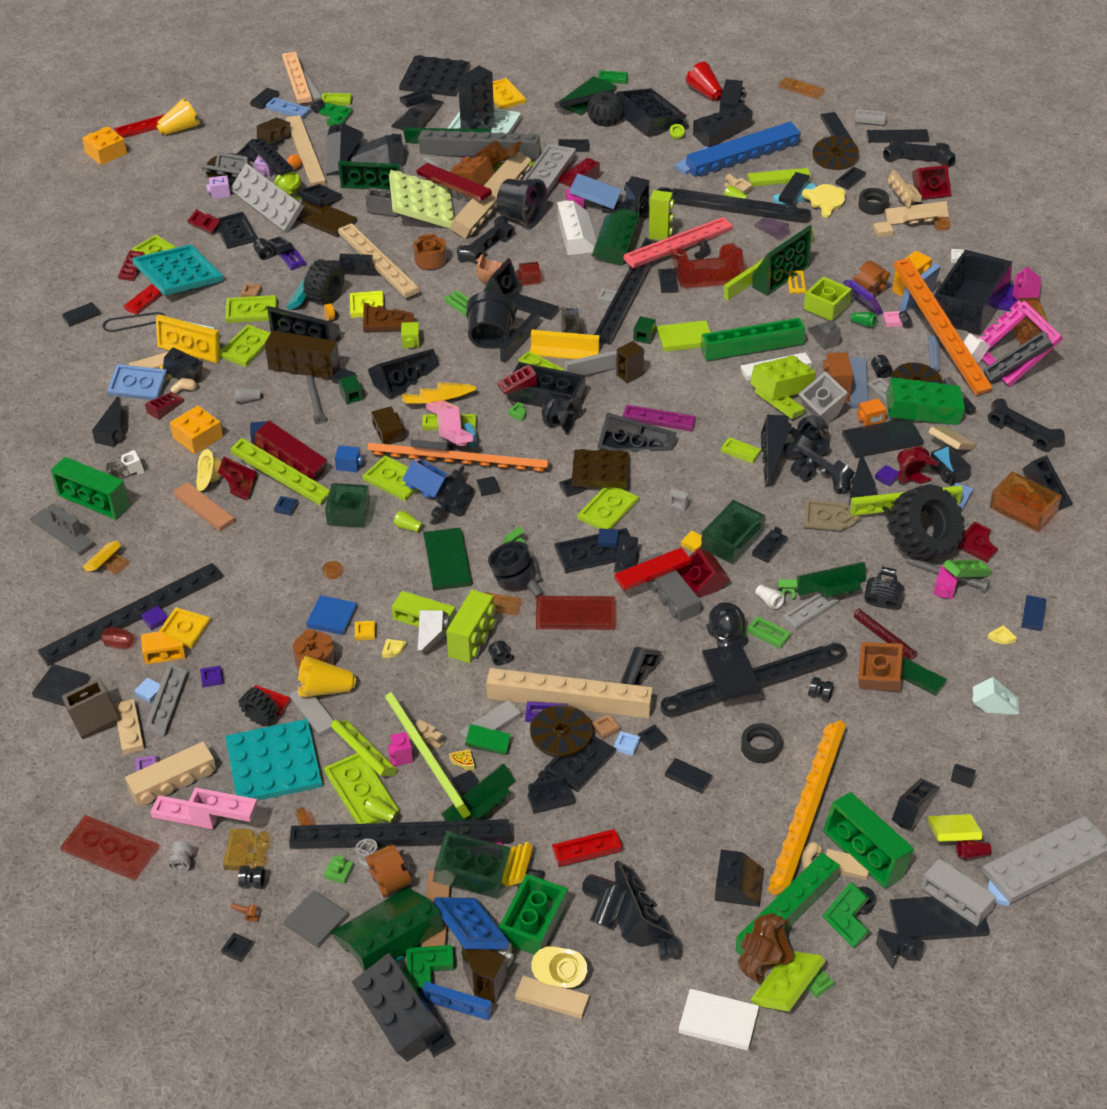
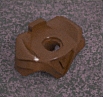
M775 913L763 915L756 918L752 934L746 933L741 944V948L745 950L738 959V965L742 972L749 976L751 980L762 984L764 982V974L770 967L792 962L794 953L784 931L785 925L790 920H786L782 916H776Z

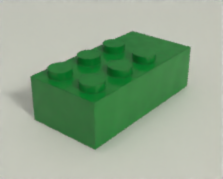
M891 378L886 391L889 417L959 425L965 410L961 386Z
M63 457L51 469L57 495L61 498L114 520H117L130 507L125 483L122 479L67 457Z
M852 792L833 801L823 832L845 853L850 854L868 871V874L883 888L886 889L904 878L914 848Z

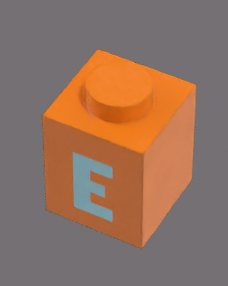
M879 398L859 403L857 419L864 426L885 422L887 409Z

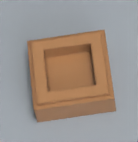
M245 283L241 297L259 296L262 290L261 285Z
M610 714L591 722L592 728L602 740L620 732V726Z

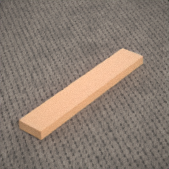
M297 53L282 54L297 103L312 102Z

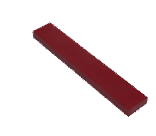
M426 163L416 170L417 175L478 201H483L492 194L490 188L430 163Z

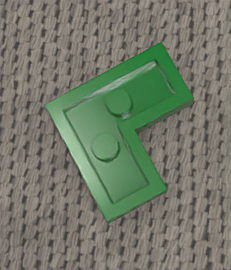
M326 103L320 109V115L329 117L327 126L345 123L353 113V108L332 103Z
M850 882L822 917L853 948H857L871 932L855 916L869 900V897L855 883Z
M452 945L415 947L406 950L407 974L420 992H423L425 982L431 983V971L454 969Z

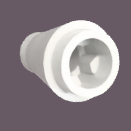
M764 585L757 587L756 595L769 608L778 609L782 606L784 596L780 591L765 587Z

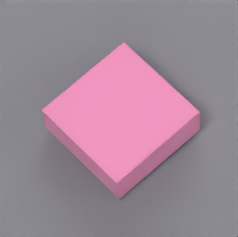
M900 311L883 313L882 317L886 327L903 326V322L899 317Z

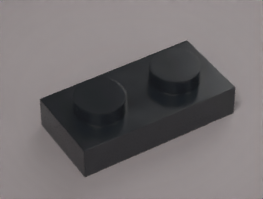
M619 535L614 572L618 573L635 565L637 537Z

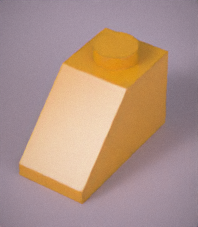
M162 631L141 634L145 665L186 658L183 643Z

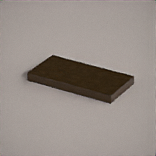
M307 200L301 202L304 207L296 219L301 223L337 238L341 236L338 233L339 228L351 223L353 225L357 223V217L328 205L319 207Z

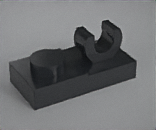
M775 526L774 530L771 529L754 548L752 556L769 563L788 541V537L782 534V529Z

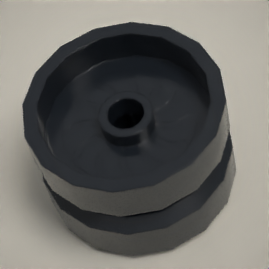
M521 541L504 543L493 550L488 557V564L498 585L504 589L519 588L531 581L537 573V567L526 544Z

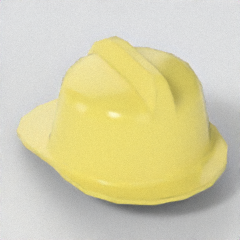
M209 449L204 450L198 460L196 484L199 491H203L209 482H216L221 477L217 473L221 460L213 456Z
M545 947L534 955L532 971L534 976L542 983L572 988L581 984L585 979L587 963L585 958L574 950Z

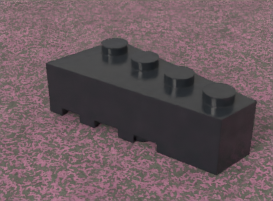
M744 104L693 121V136L703 146L712 147L715 144L718 145L722 143V140L730 139L733 134H739L752 127L753 111Z

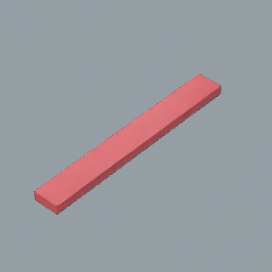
M724 217L624 254V260L634 269L696 245L702 240H709L733 230V225Z

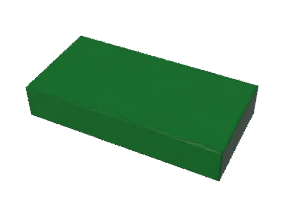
M600 70L598 78L609 83L627 84L628 72Z
M470 724L465 745L506 755L510 734Z

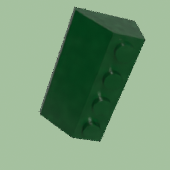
M338 161L341 188L369 190L371 187L391 190L390 171H400L404 174V168L401 164Z
M622 209L606 215L591 256L622 266L624 254H627L640 214L632 210Z

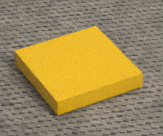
M175 607L159 632L162 631L182 642L184 647L193 649L210 624L211 618Z

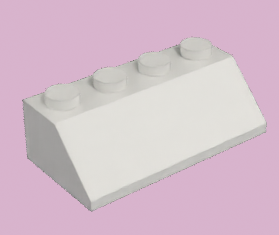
M574 201L557 202V218L567 254L593 252L597 240L589 212Z

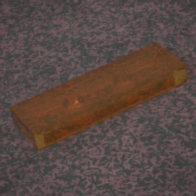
M785 77L779 83V88L819 99L825 91L824 88L789 77Z

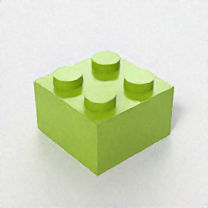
M823 276L805 293L804 309L832 321L850 305L852 289Z

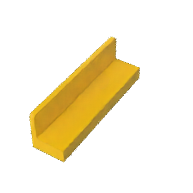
M541 330L531 331L530 351L538 356L579 359L599 353V335Z

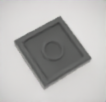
M313 891L284 920V926L319 948L332 935L331 932L339 928L348 918V913L316 891Z

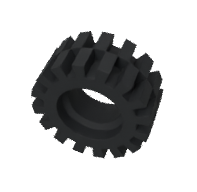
M251 687L238 701L239 707H241L240 710L246 713L245 716L250 717V721H255L256 724L260 723L261 726H266L278 713L277 704L273 703V698L270 699L268 693L265 694L262 689L259 691L257 687Z

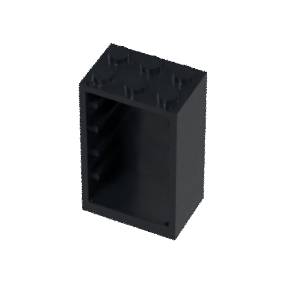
M969 250L963 251L934 294L935 299L953 327L977 334L982 333L998 308L999 303H1001L1010 289L1013 261Z

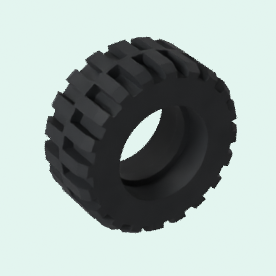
M927 484L902 493L894 501V506L891 507L890 511L892 517H889V524L892 526L890 531L891 534H894L895 543L899 544L902 552H907L909 557L921 561L932 560L950 554L961 543L963 538L961 534L965 530L963 526L965 519L961 514V506H958L957 499L951 497L949 491L943 490L938 485ZM921 509L925 510L932 520V537L922 526Z

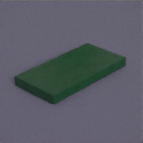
M593 76L560 101L612 89L616 91L617 85ZM588 102L562 108L582 116L587 112Z
M461 527L423 532L433 591L471 586Z

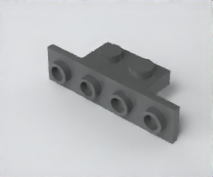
M217 152L215 166L198 163V167L202 168L204 172L211 173V170H214L220 175L231 173L232 177H238L245 163L248 164L249 158Z
M54 503L47 507L48 510L44 508L30 518L33 523L79 555L94 545L92 540L81 533L80 522L77 517L71 516L64 508L58 507Z

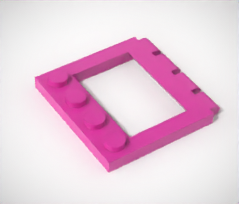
M1019 300L1009 308L1012 311L1011 313L1006 311L996 320L999 323L998 325L993 323L983 332L986 336L980 335L979 337L990 345V349L1027 316L1042 331H1045L1053 347L1002 378L1009 387L1063 340V337L1027 302L1023 301L1021 303ZM988 350L982 358L989 366L997 361Z

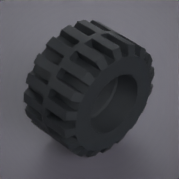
M324 259L315 261L304 278L305 296L324 305L335 301L340 295L344 284L345 276L342 267Z

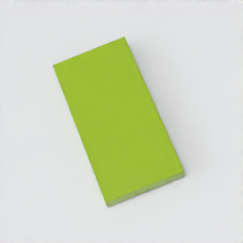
M358 753L323 768L325 775L356 824L381 823L385 821L368 816L367 812L363 811L370 796L380 797L393 810L397 811V815L399 814V809L373 768Z

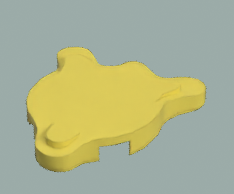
M822 184L814 189H804L802 191V197L809 199L812 207L821 208V215L824 218H829L833 210L841 208L846 194L844 189L829 184Z

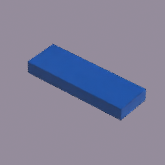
M425 982L423 986V997L428 1003L484 1020H490L492 1001L429 982Z

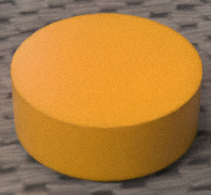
M332 304L324 305V316L327 321L335 319V311Z

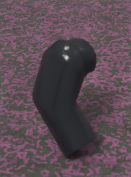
M707 240L699 242L700 251L694 254L697 260L704 258L710 253V245Z

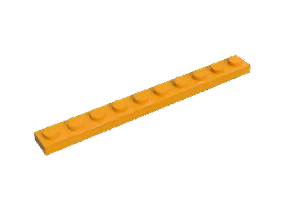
M841 720L828 724L823 730L824 734L821 742L818 744L816 757L812 761L811 771L806 777L807 782L800 794L801 798L798 806L795 808L793 821L788 827L789 832L782 844L781 854L776 860L775 871L770 877L767 891L772 895L781 893L792 881L846 724Z

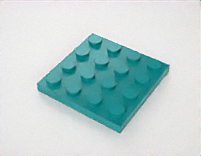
M192 244L133 258V264L164 296L223 281V275Z
M308 719L225 735L237 796L260 801L322 787Z

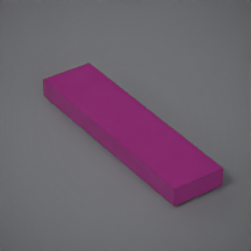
M626 405L622 416L649 425L691 432L696 420V416L633 405Z

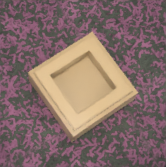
M888 221L873 224V230L878 237L894 234V230Z

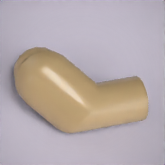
M181 378L170 389L174 394H177L182 389L195 391L197 384L192 379Z
M810 842L802 851L800 857L803 871L813 862L812 858L814 856H819V853H822V846L820 844Z

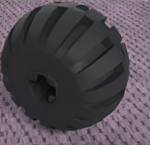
M600 92L591 97L588 102L587 112L593 123L599 126H612L621 120L624 113V105L617 94Z

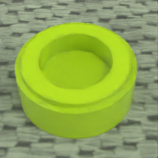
M680 124L672 125L669 133L670 137L676 140L682 139L685 129Z

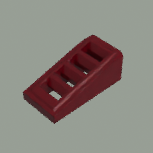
M133 250L128 252L118 279L135 280L140 270L133 264V258L145 255L144 252Z
M527 365L497 381V385L506 395L537 385V375L532 367Z
M170 392L145 404L146 412L160 420L182 404L184 399Z

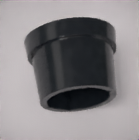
M506 179L501 184L497 194L496 204L499 214L519 221L521 224L529 227L536 226L542 220L547 207L548 195L545 183L540 179Z
M484 291L470 297L466 304V316L468 319V337L474 345L480 348L497 349L505 344L509 339L511 326L517 314V307L513 300L502 293L494 291Z

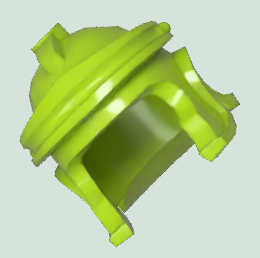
M292 171L282 176H276L274 183L296 200L302 199L297 196L302 182L297 172Z

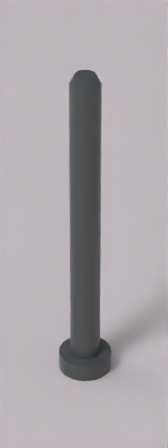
M307 375L306 380L315 413L313 416L314 423H325L326 416L321 411L313 376Z
M911 557L906 559V563L939 574L941 568L939 566ZM959 577L958 580L959 582L980 588L983 593H986L990 586V580L987 579L981 581L972 577Z

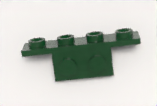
M865 562L797 576L798 595L818 592L827 598L836 597V594L840 593L851 594L854 590L861 589L860 582L866 581Z
M501 764L461 797L471 815L465 819L464 817L462 818L455 805L452 804L441 813L445 821H462L470 818L482 819L486 817L493 806H498L506 800L504 797L510 793L508 787L515 782V779L506 765Z

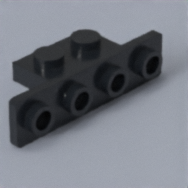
M257 138L249 142V146L278 175L282 176L294 171V168L263 138Z
M340 253L339 261L327 260L341 266L346 274L381 275L374 268L373 255Z
M463 465L458 470H453L449 477L451 482H447L443 489L445 493H442L437 500L439 505L435 506L430 514L432 516L430 521L432 525L441 516L444 508L458 517L463 514L474 491L473 487L459 479L465 469Z

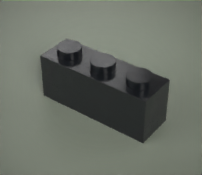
M725 80L719 112L743 104V96L745 95L743 81Z

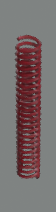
M861 608L855 611L854 619L861 622L863 626L870 629V631L887 643L903 644L904 656L909 660L916 657L917 651L910 648L903 640L898 639L891 631L886 630L882 624L877 623L870 615L865 614Z

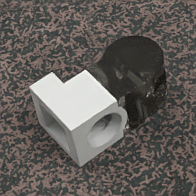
M135 450L111 460L105 467L109 475L119 479H123L125 476L135 472L137 474L145 473Z

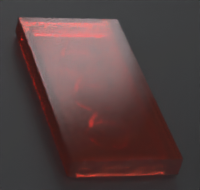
M537 596L536 629L615 630V596Z
M84 815L60 846L62 852L135 881L157 852L159 845Z

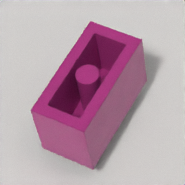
M1027 266L1015 275L1012 296L1021 303L1023 301L1029 305L1036 303L1040 297L1042 278Z

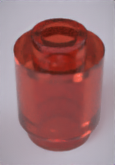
M107 627L106 630H103L101 636L104 646L119 649L130 648L133 640L132 632L114 627Z

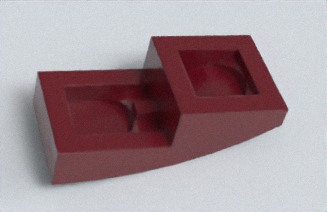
M197 209L187 220L189 225L210 234L221 223L214 216L208 213L204 214Z

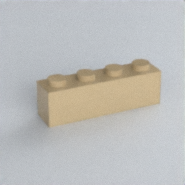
M201 742L125 777L131 796L137 806L140 807L151 803L157 799L158 795H169L174 790L188 786L192 782L202 777H207L217 770L213 756L205 743Z

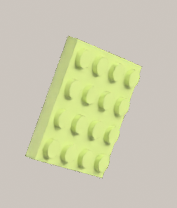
M390 171L389 180L393 212L443 227H451L454 216L448 187L433 183L430 180L406 175L400 171Z

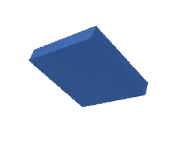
M320 595L306 622L307 628L344 635L357 609V602Z

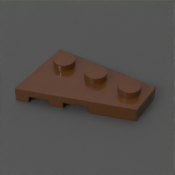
M364 302L363 332L401 331L402 323L414 322V313L397 309L387 310L384 309V306L378 305L374 307Z

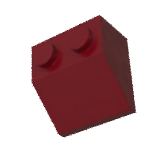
M587 157L569 169L557 182L571 187L577 174L597 180L600 178V162Z
M948 165L917 168L912 171L913 185L921 194V200L952 196Z
M700 547L689 556L691 558L690 565L676 570L698 598L718 592L730 580L714 555Z

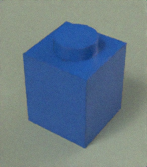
M338 445L334 457L336 470L358 472L359 466L363 465L364 459L363 455H361L360 447Z

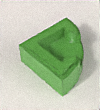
M517 402L508 411V415L522 422L524 421L526 416L522 403Z

